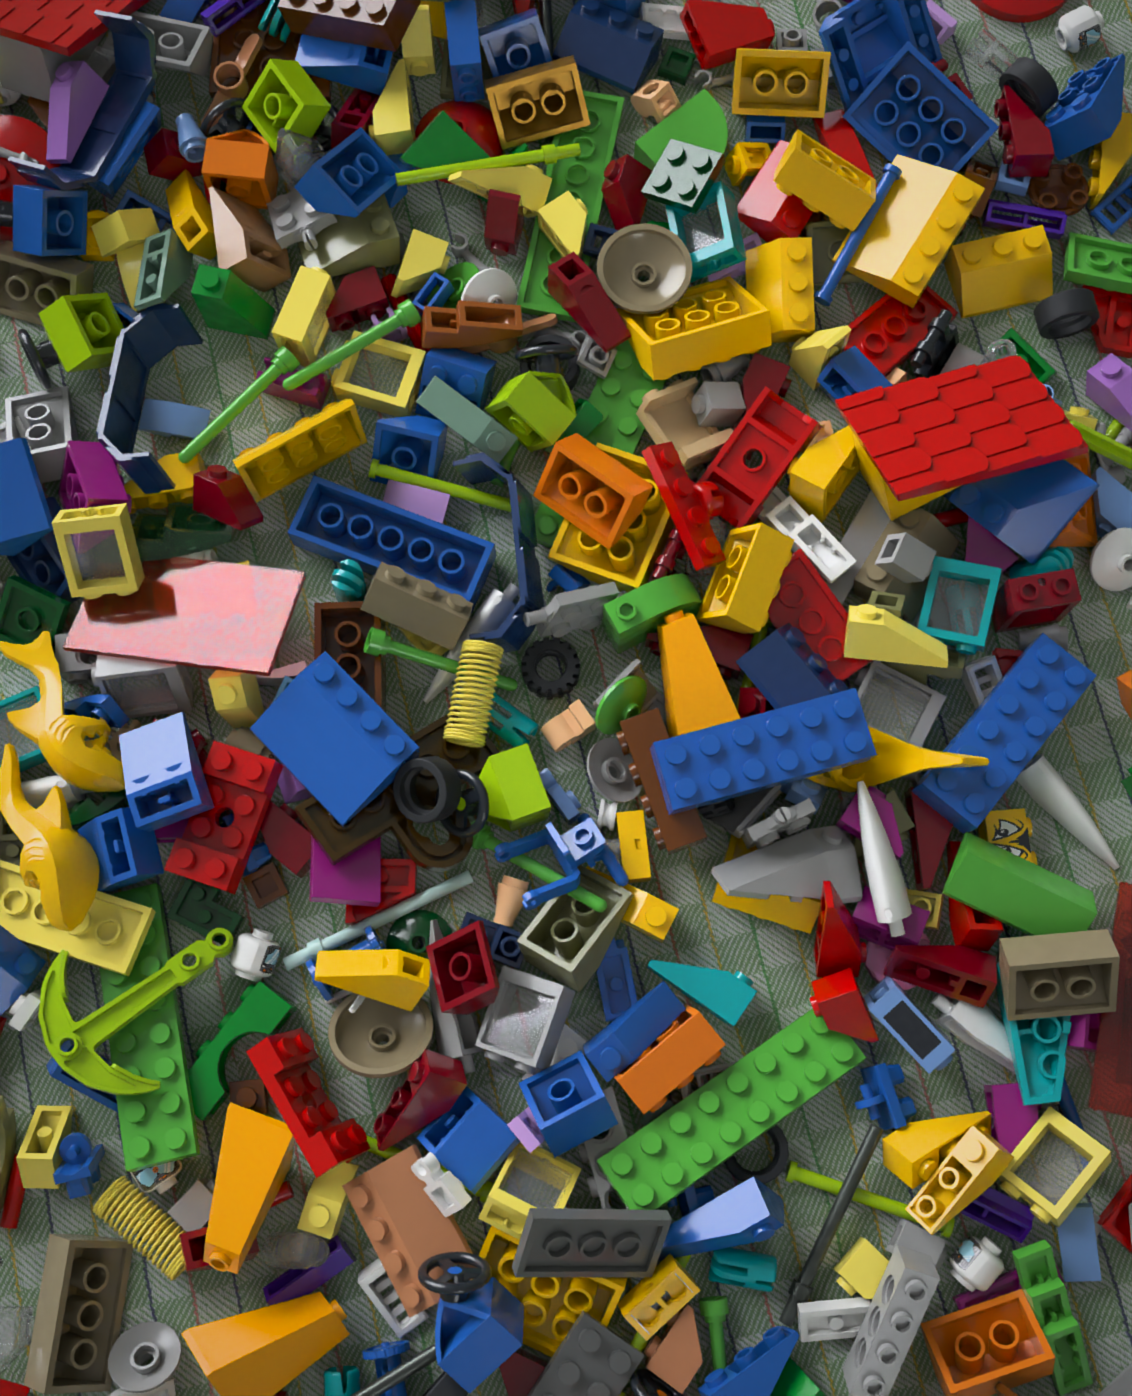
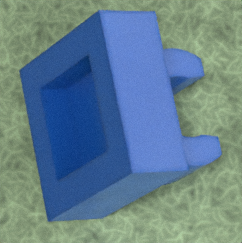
M557 564L548 574L553 580L548 583L546 590L552 592L559 585L563 588L564 593L587 588L591 583L585 577Z

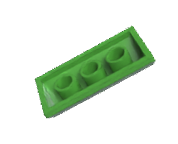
M966 832L963 836L942 894L1030 936L1087 931L1097 915L1092 891L969 832Z

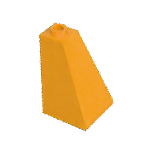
M678 610L664 616L665 622L657 625L669 738L741 719L694 614L688 612L684 614L682 610Z
M231 1102L226 1113L203 1261L209 1263L212 1268L218 1271H230L238 1274L291 1167L295 1138L285 1122Z
M321 1291L192 1327L181 1333L204 1374L220 1396H274L350 1335L342 1323L347 1318V1315L336 1299L329 1303Z

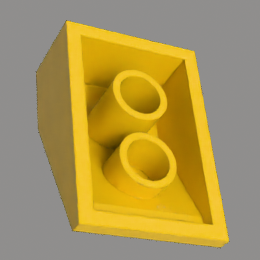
M849 425L809 446L800 458L795 457L788 468L787 474L790 475V483L787 491L789 496L809 516L813 514L821 523L824 522L860 471L854 439Z

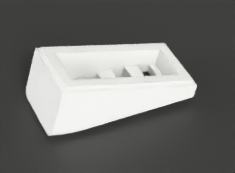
M995 655L982 657L964 666L962 681L976 709L1003 677ZM985 669L987 674L976 678L975 672ZM988 681L991 682V687L981 690L979 685Z
M377 1258L358 1273V1284L400 1339L429 1318V1314L425 1309L410 1318L407 1316L400 1322L396 1317L404 1312L405 1308L402 1302L390 1309L389 1304L399 1298L395 1288L384 1296L380 1293L392 1284L388 1275L375 1284L373 1282L386 1272L380 1259Z

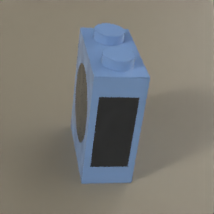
M886 976L863 997L873 1015L928 1074L934 1069L937 1071L942 1070L953 1059L951 1054L955 1051V1048L948 1037L893 978Z

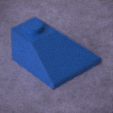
M419 415L378 419L376 422L372 460L373 458L378 459L380 464L437 479L445 450L448 426L440 420ZM376 476L375 479L370 478V481L387 484L388 480H390Z

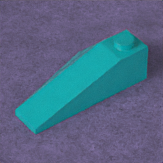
M998 962L996 963V992L1023 1106L1061 1101L1066 1065L1065 1054L1068 1034H1070L1071 1016L1008 1021Z

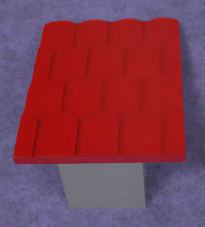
M0 0V82L2 88L49 102L50 87L56 77L55 72L63 62L83 60L87 62L106 31L109 30L94 15L95 10L129 16L151 0Z

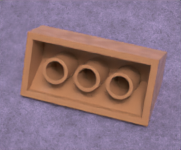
M416 1144L342 1186L409 1318L439 1302L440 1298L439 1293L426 1289L419 1282L418 1269L421 1264L428 1258L441 1253L467 1252L473 1254L453 1214L446 1218L423 1190L427 1184L420 1180L411 1170V1166L422 1157ZM454 1263L465 1268H476L468 1264ZM439 1266L429 1272V1276L434 1280L444 1274V1271Z

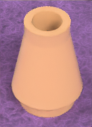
M503 875L502 882H498L493 922L513 928L514 921L523 906L522 901L524 899L522 895L528 892L529 882Z

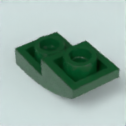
M125 789L119 792H106L102 797L103 802L101 804L89 797L85 801L81 800L76 803L69 811L72 828L78 830L98 816L119 808L129 807Z

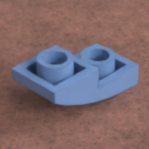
M145 398L138 430L168 438L172 435L193 440L208 426L211 410Z
M1078 1203L1061 1226L1057 1227L1064 1282L1102 1281L1092 1203Z

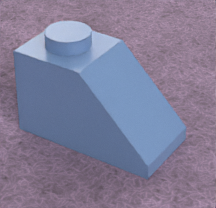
M1099 466L1091 475V479L1100 485L1093 493L1096 530L1098 536L1102 538L1115 529L1132 528V492Z

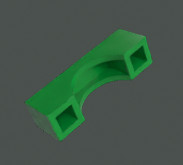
M259 981L257 985L252 983L246 988L240 997L242 1004L234 1013L230 1011L224 1016L218 1025L220 1032L212 1041L208 1039L202 1044L195 1055L198 1060L188 1069L194 1115L202 1121L211 1120L230 1095L225 1075V1064L232 1047L240 1039L250 1034H278L297 1009L295 1005L265 982Z

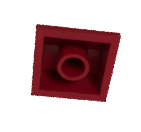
M478 920L426 946L441 1013L469 1015L495 1002L500 986L483 921Z

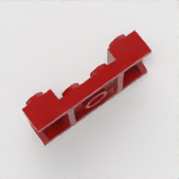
M766 386L698 481H711L719 486V491L712 492L713 497L718 495L724 496V506L719 516L735 528L749 526L754 523L764 509L762 505L787 472L793 459L800 452L804 453L822 428L819 422L799 411ZM752 451H759L763 456L762 463L757 468H748L746 465V457Z
M213 741L203 767V773L206 775L205 779L214 808L189 818L182 839L178 837L175 839L164 870L235 894L283 765L276 760ZM225 810H232L234 812V821L228 827H221L219 823L221 813Z
M302 1027L268 1036L246 1051L316 1178L343 1162L351 1163L371 1149L364 1129L356 1123L354 1118L341 1122L338 1117L337 1107L328 1099L321 1087V1080L318 1074L309 1066L319 1056L314 1049L312 1038L304 1032Z

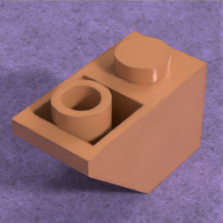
M689 1302L666 1323L668 1326L661 1337L653 1336L643 1352L647 1356L645 1360L646 1368L681 1394H683L703 1363L694 1310Z

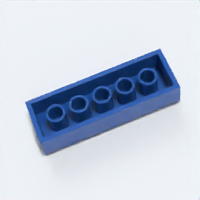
M313 475L287 532L295 546L339 563L346 559L354 560L360 565L363 572L373 576L381 562L398 566L405 573L419 579L428 580L436 587L451 594L455 593L463 596L467 601L473 603L471 613L475 608L497 556L495 544L315 475Z
M1040 634L1029 643L943 750V752L985 757L989 759V764L976 767L927 770L911 791L952 823L961 833L965 834L975 830L1097 675L1046 634Z
M856 688L653 742L650 748L669 815L866 762L877 755Z

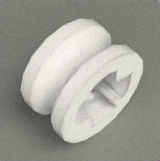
M601 799L597 821L598 829L607 826L609 831L614 830L618 803L608 804L605 799Z

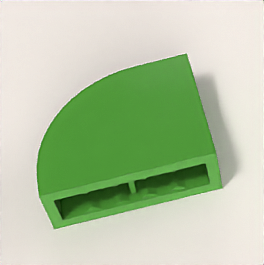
M704 88L635 141L634 159L653 171L670 139L720 152L725 157L728 128L725 115L718 102Z
M673 574L646 583L604 604L603 629L617 654H620L644 642L648 633L658 632L657 625L665 622L664 616L678 610H682L684 614L688 612L696 615L703 602L688 575Z

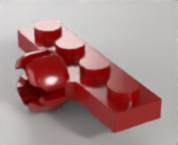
M672 441L647 447L642 451V454L695 570L699 571L721 564L726 558L709 521L714 519L713 517L719 516L724 506L723 495L712 496V492L720 490L719 486L706 480L696 483L691 481Z

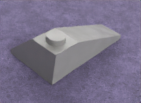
M838 826L805 830L717 865L711 871V874L727 896L769 899L772 894L789 896L790 902L801 903L803 897L821 900L823 881H831L844 904L861 901L863 896L855 847Z

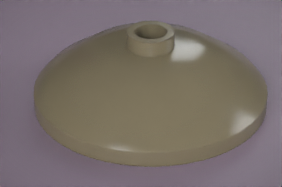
M634 224L615 232L604 243L597 261V278L611 302L617 307L635 314H655L669 309L684 296L692 276V260L686 245L672 231L654 224ZM646 276L649 280L642 282L638 278Z
M352 993L335 1009L328 1027L330 1048L335 1059L345 1069L356 1075L368 1078H386L398 1075L410 1069L414 1061L419 1062L424 1050H428L431 1045L434 1030L433 1019L429 1007L422 998H420L414 1009L410 1012L366 997L358 1009L351 1013L349 1008L359 995ZM382 1041H387V1042H388L387 1044H384V1045H378V1044H379L380 1042H382Z

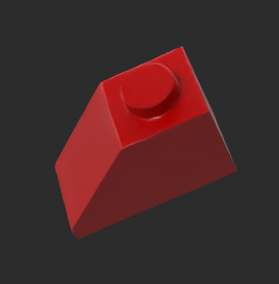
M851 968L811 981L815 996L809 997L812 1009L816 1017L823 1016L828 1029L872 1043L879 1041L873 1019Z

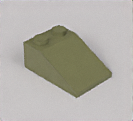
M385 194L380 196L356 218L336 215V223L322 229L315 235L318 247L314 249L312 245L313 251L305 249L304 241L297 242L304 266L308 268H321L331 277L357 272L371 266L381 268L400 264V236Z
M581 865L577 867L581 873L579 886L604 899L607 903L606 910L604 912H597L571 896L563 894L548 900L517 940L526 962L579 993L599 968L633 898L632 892Z

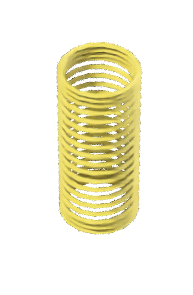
M465 640L462 642L463 645H461L460 652L462 655L459 656V667L456 668L458 670L455 674L457 678L454 679L456 684L453 685V696L450 697L452 701L449 703L451 707L448 709L450 713L447 714L449 719L446 720L447 725L444 726L446 729L443 733V739L462 746L482 748L485 746L484 743H486L485 740L487 739L482 734L488 733L483 728L489 727L487 722L490 721L488 717L491 716V713L488 711L492 710V707L489 705L494 704L490 699L495 698L493 695L496 692L494 687L497 686L495 682L498 681V678L495 676L499 675L497 670L501 669L499 664L502 663L500 659L503 658L504 650L502 647L486 641ZM475 663L490 665V666H493V667L478 665V664H475ZM475 669L485 670L489 672L478 671ZM475 675L485 676V677H488V678L478 677V676H475ZM450 715H456L461 718H454ZM449 721H455V722H458V723H460V724H453V723H451V722H449Z
M121 1176L101 1195L93 1207V1213L98 1215V1218L104 1219V1223H109V1227H113L114 1232L118 1231L119 1236L123 1235V1240L128 1239V1244H133V1248H137V1252H142V1257L147 1256V1261L152 1260V1265L156 1264L157 1269H161V1273H165L167 1279L170 1278V1281L175 1280L186 1269L179 1234L186 1233V1231L182 1230L180 1232L182 1227L180 1225L176 1227L177 1222H172V1217L167 1218L168 1213L162 1214L163 1208L157 1210L158 1204L152 1207L154 1200L148 1202L149 1196L144 1197V1192L139 1193V1188L134 1189L135 1184H131V1180L128 1181L126 1176ZM118 1217L117 1221L112 1224L113 1220ZM121 1221H123V1223L121 1224V1226H119V1227L117 1228L118 1224H119ZM129 1224L126 1230L122 1232L123 1228ZM134 1227L131 1234L127 1236V1233ZM139 1231L137 1236L133 1240H131L132 1237ZM144 1235L142 1240L138 1244H136L138 1239H140ZM149 1239L147 1244L144 1247H142L143 1243ZM153 1244L152 1248L146 1252L148 1247ZM161 1244L156 1253L151 1256L153 1251ZM166 1248L161 1257L156 1260L157 1256ZM171 1252L166 1261L161 1264L162 1260ZM173 1259L170 1265L166 1268L167 1264Z

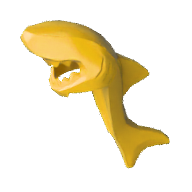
M43 631L37 639L26 645L0 641V651L5 657L29 669L37 677L41 695L40 701L30 708L8 712V721L21 734L39 746L43 756L55 773L68 784L93 792H119L124 790L122 762L113 757L111 751L105 747L111 733V728L107 722L101 717L97 720L85 716L65 715L60 669L53 652L50 632ZM96 733L100 736L94 740L84 741L85 736L94 738Z
M868 726L876 750V756L866 762L811 776L806 779L842 792H856L857 782L864 781L868 788V786L873 787L925 770L986 766L989 764V759L922 748Z
M8 743L5 745L0 768V811L9 827L24 844L20 854L21 877L25 886L41 890L40 900L48 921L59 930L72 931L83 922L95 899L100 870L97 855L90 843L72 828L63 792L58 786H54L51 789L44 803L37 809L27 802L21 787L19 758L15 746Z

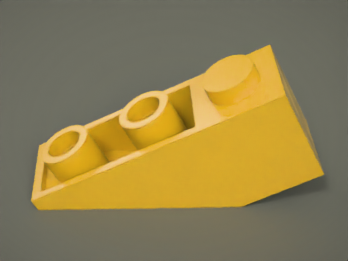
M1122 112L1121 120L1112 136L1095 144L1094 149L1090 153L1088 169H1092V177L1088 181V196L1090 197V209L1092 210L1099 204L1132 156V113Z
M185 169L165 190L173 229L188 252L212 260L217 255L211 206L189 171Z
M179 453L165 455L157 461L176 485L175 489L145 494L132 480L125 483L124 489L126 494H130L132 501L129 514L135 513L137 509L148 507L151 509H163L168 504L176 502L193 503V474L205 470L204 461L198 453L188 463L179 461Z
M399 949L319 951L314 980L411 1012L429 987L430 962L429 959Z
M982 1111L909 1122L906 1126L897 1129L882 1139L883 1165L911 1189H914L929 1180L972 1125L991 1136V1113Z
M972 1125L905 1210L933 1235L992 1186L1013 1160L1014 1156L988 1133Z

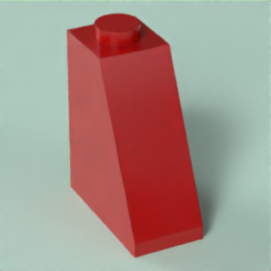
M687 0L680 15L702 70L735 61L737 48L768 49L775 36L774 24L771 19H768L764 8L706 0Z

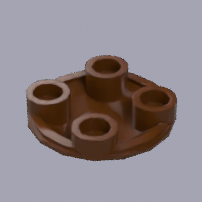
M1069 163L1067 165L1051 164L1047 177H1031L1028 185V195L1032 204L1039 208L1065 212L1067 217L1077 214L1085 207L1089 199V186L1082 175V167L1076 163Z

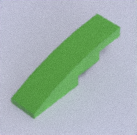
M1044 1239L1012 1251L1021 1288L1055 1356L1051 1377L1059 1396L1093 1384L1080 1326L1072 1316L1066 1287L1058 1277L1051 1246Z

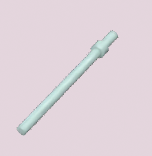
M469 870L331 936L322 940L318 937L306 943L307 947L283 958L285 967L289 971L306 963L311 958L316 961L319 951H331L364 935V928L371 925L375 930L473 883V878Z

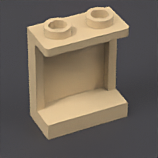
M695 377L685 381L678 379L660 391L658 389L649 391L643 396V402L636 412V415L655 444L672 441L685 471L713 460L733 433L731 427L720 432L716 427H699L696 414L693 413L691 407V399L694 396L693 390L699 383Z

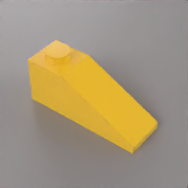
M589 866L586 867L594 873L616 884L613 877L604 874L598 870H595L593 868H590ZM629 884L621 886L633 893V898L621 922L662 943L679 909Z

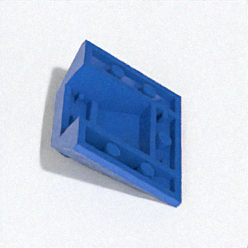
M854 0L826 17L818 32L824 51L831 52L830 69L845 112L907 41L930 62L936 63L943 58L925 0Z
M1062 459L961 485L943 496L1034 565L1100 485Z

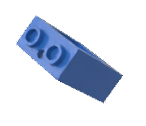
M451 0L444 2L454 101L473 102L485 99L475 0Z

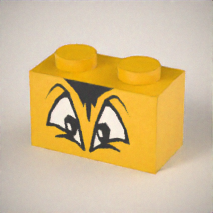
M1025 808L990 811L978 826L979 838L1037 865L1036 854L1034 851H1031L1029 837L1032 836V822L1029 817H1026Z

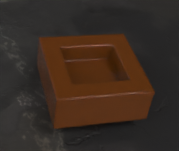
M273 862L242 878L258 909H262L290 894L276 864Z
M261 1078L229 1082L231 1103L261 1114H268L267 1088Z

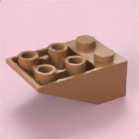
M213 186L209 187L219 268L231 270L248 286L262 292H266L290 279L288 250L286 248L281 249L276 241L274 231L259 210Z

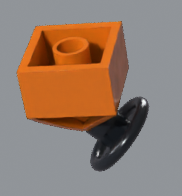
M242 98L227 99L215 106L201 124L200 129L207 138L201 173L208 191L211 186L220 190L221 178H227V193L258 209H268L267 203L272 202L276 198L279 180L270 145L262 136L246 129L250 118L242 109L246 100ZM237 107L242 109L240 121L234 117ZM221 114H223V116L219 119V121L217 122V124L214 125L213 127H211L212 124L214 123V121H215Z

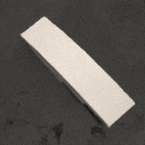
M777 486L774 488L762 505L764 509L759 514V519L767 526L794 539L791 550L796 552L801 548L818 573L828 582L833 583L855 565L857 561L813 514L809 516L791 496L786 497Z

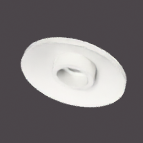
M488 268L476 273L468 281L462 292L461 300L493 303L495 301L497 304L516 305L517 289L514 280L508 273L501 269Z
M1118 528L1107 533L1099 540L1092 551L1089 565L1091 576L1096 584L1106 590L1121 591L1132 586V528Z

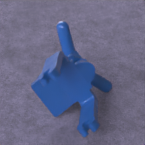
M586 813L580 814L578 825L562 835H559L552 822H549L545 825L547 829L510 843L503 842L494 848L496 851L494 856L499 863H502L541 846L549 845L567 875L565 878L524 893L522 895L524 899L522 904L526 910L535 909L543 902L576 890L580 884L581 874L577 867L585 862L592 868L596 865L595 862L602 860L617 885L625 886L629 882L628 875L607 844V841L593 819Z

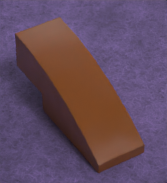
M458 300L456 309L424 306L422 321L420 322L422 348H463L485 345L510 339L523 333L521 305Z

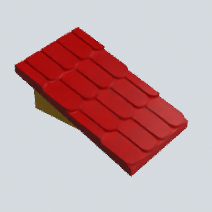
M1008 356L979 366L972 364L929 378L919 377L886 388L878 386L835 400L837 409L852 431L861 474L891 521L961 485L1088 453V445L1083 440L1080 431L1071 424L1065 416L1063 409L1055 403L1047 392L1045 385L1037 379L1031 371L1029 364L1021 356Z

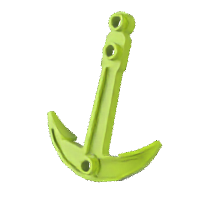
M225 928L212 929L207 934L205 940H196L167 960L163 968L78 1022H74L65 1004L70 1002L67 986L69 952L61 950L51 964L43 981L38 1014L45 1045L54 1060L64 1072L91 1089L114 1095H137L159 1090L161 1087L160 1081L135 1075L114 1063L109 1066L95 1050L99 1045L175 988L185 986L211 968L216 958L228 956L234 947L231 932ZM216 936H223L226 941L223 945L216 946L213 944V939ZM188 956H193L197 960L193 966L188 967L183 964L184 959ZM65 1041H73L74 1048L71 1051L63 1052L61 1050V1046Z

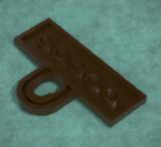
M447 714L410 736L419 746V758L438 756L447 760L455 769L469 770L476 775L481 773L489 756L500 753L487 734H482L487 738L485 740L486 743H484L485 746L482 748L462 746L444 740L443 733L446 729L444 726L447 725L446 720L449 719ZM450 715L454 718H461L456 715ZM449 721V722H451V723H453V724H460V723L455 722V721ZM424 769L417 776L415 784L416 795L426 809L432 810L436 806L435 798L438 783L435 776L429 770ZM460 779L461 785L467 782L466 780ZM394 782L343 827L314 796L295 806L296 814L333 866L389 830L392 831L409 857L418 866L434 872L448 871L459 866L468 856L473 843V836L461 838L452 835L450 832H448V841L442 845H437L429 837L420 835L415 830L413 821L407 819L400 812L395 802ZM454 811L453 814L450 815L451 820H452L455 824H456V811ZM467 817V827H469L471 823Z

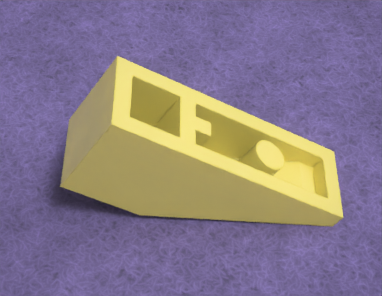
M404 59L397 61L372 111L373 125H369L370 137L387 156L404 153L416 140L410 79Z
M528 164L518 167L463 170L449 175L448 181L488 199L490 189L521 195L524 216L530 218L538 216L537 210L545 206L553 178L544 175L541 168Z
M845 325L816 331L808 338L805 336L801 337L791 347L792 353L789 365L813 390L819 387L817 378L829 361L844 352L851 328Z
M869 604L849 605L844 640V657L948 668L947 645L885 609L876 608Z

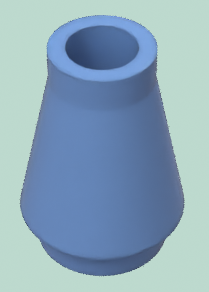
M189 113L180 114L175 120L178 130L180 154L189 162L203 161L207 138L195 122L193 115Z

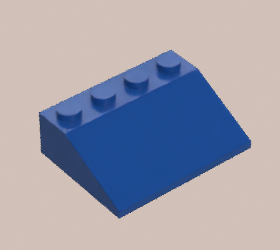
M909 41L906 42L842 116L891 163L898 154L957 173L999 129V126Z
M326 651L303 669L250 727L253 734L342 827L394 782L396 773L404 763L411 759L419 758V746Z

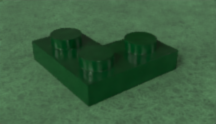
M189 878L185 880L166 916L205 937L212 929L225 928L231 932L233 939L245 918L216 903L221 892L220 889ZM216 936L213 941L223 945L226 939L223 936Z

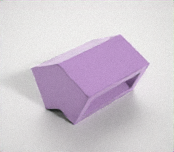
M928 0L926 4L938 44L942 45L954 34L958 22L933 0Z

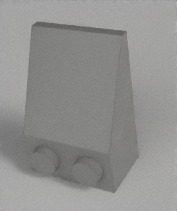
M68 386L6 398V441L21 438L15 423V417L19 416L26 430L25 435L31 447L30 451L41 484L60 480L67 441H79Z

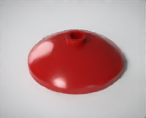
M452 100L441 103L422 117L415 130V138H417L437 114L443 110L490 157L503 156L504 150H502L493 114L488 108L476 102H455ZM439 179V181H442L444 183L453 184L449 182L447 179Z

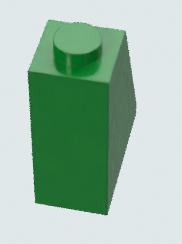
M442 110L402 154L399 160L403 164L416 169H424L491 157Z
M199 264L191 295L207 327L268 340L276 313L275 309L231 270Z

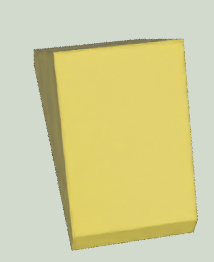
M151 208L117 210L91 226L103 258L145 242V238L160 233Z

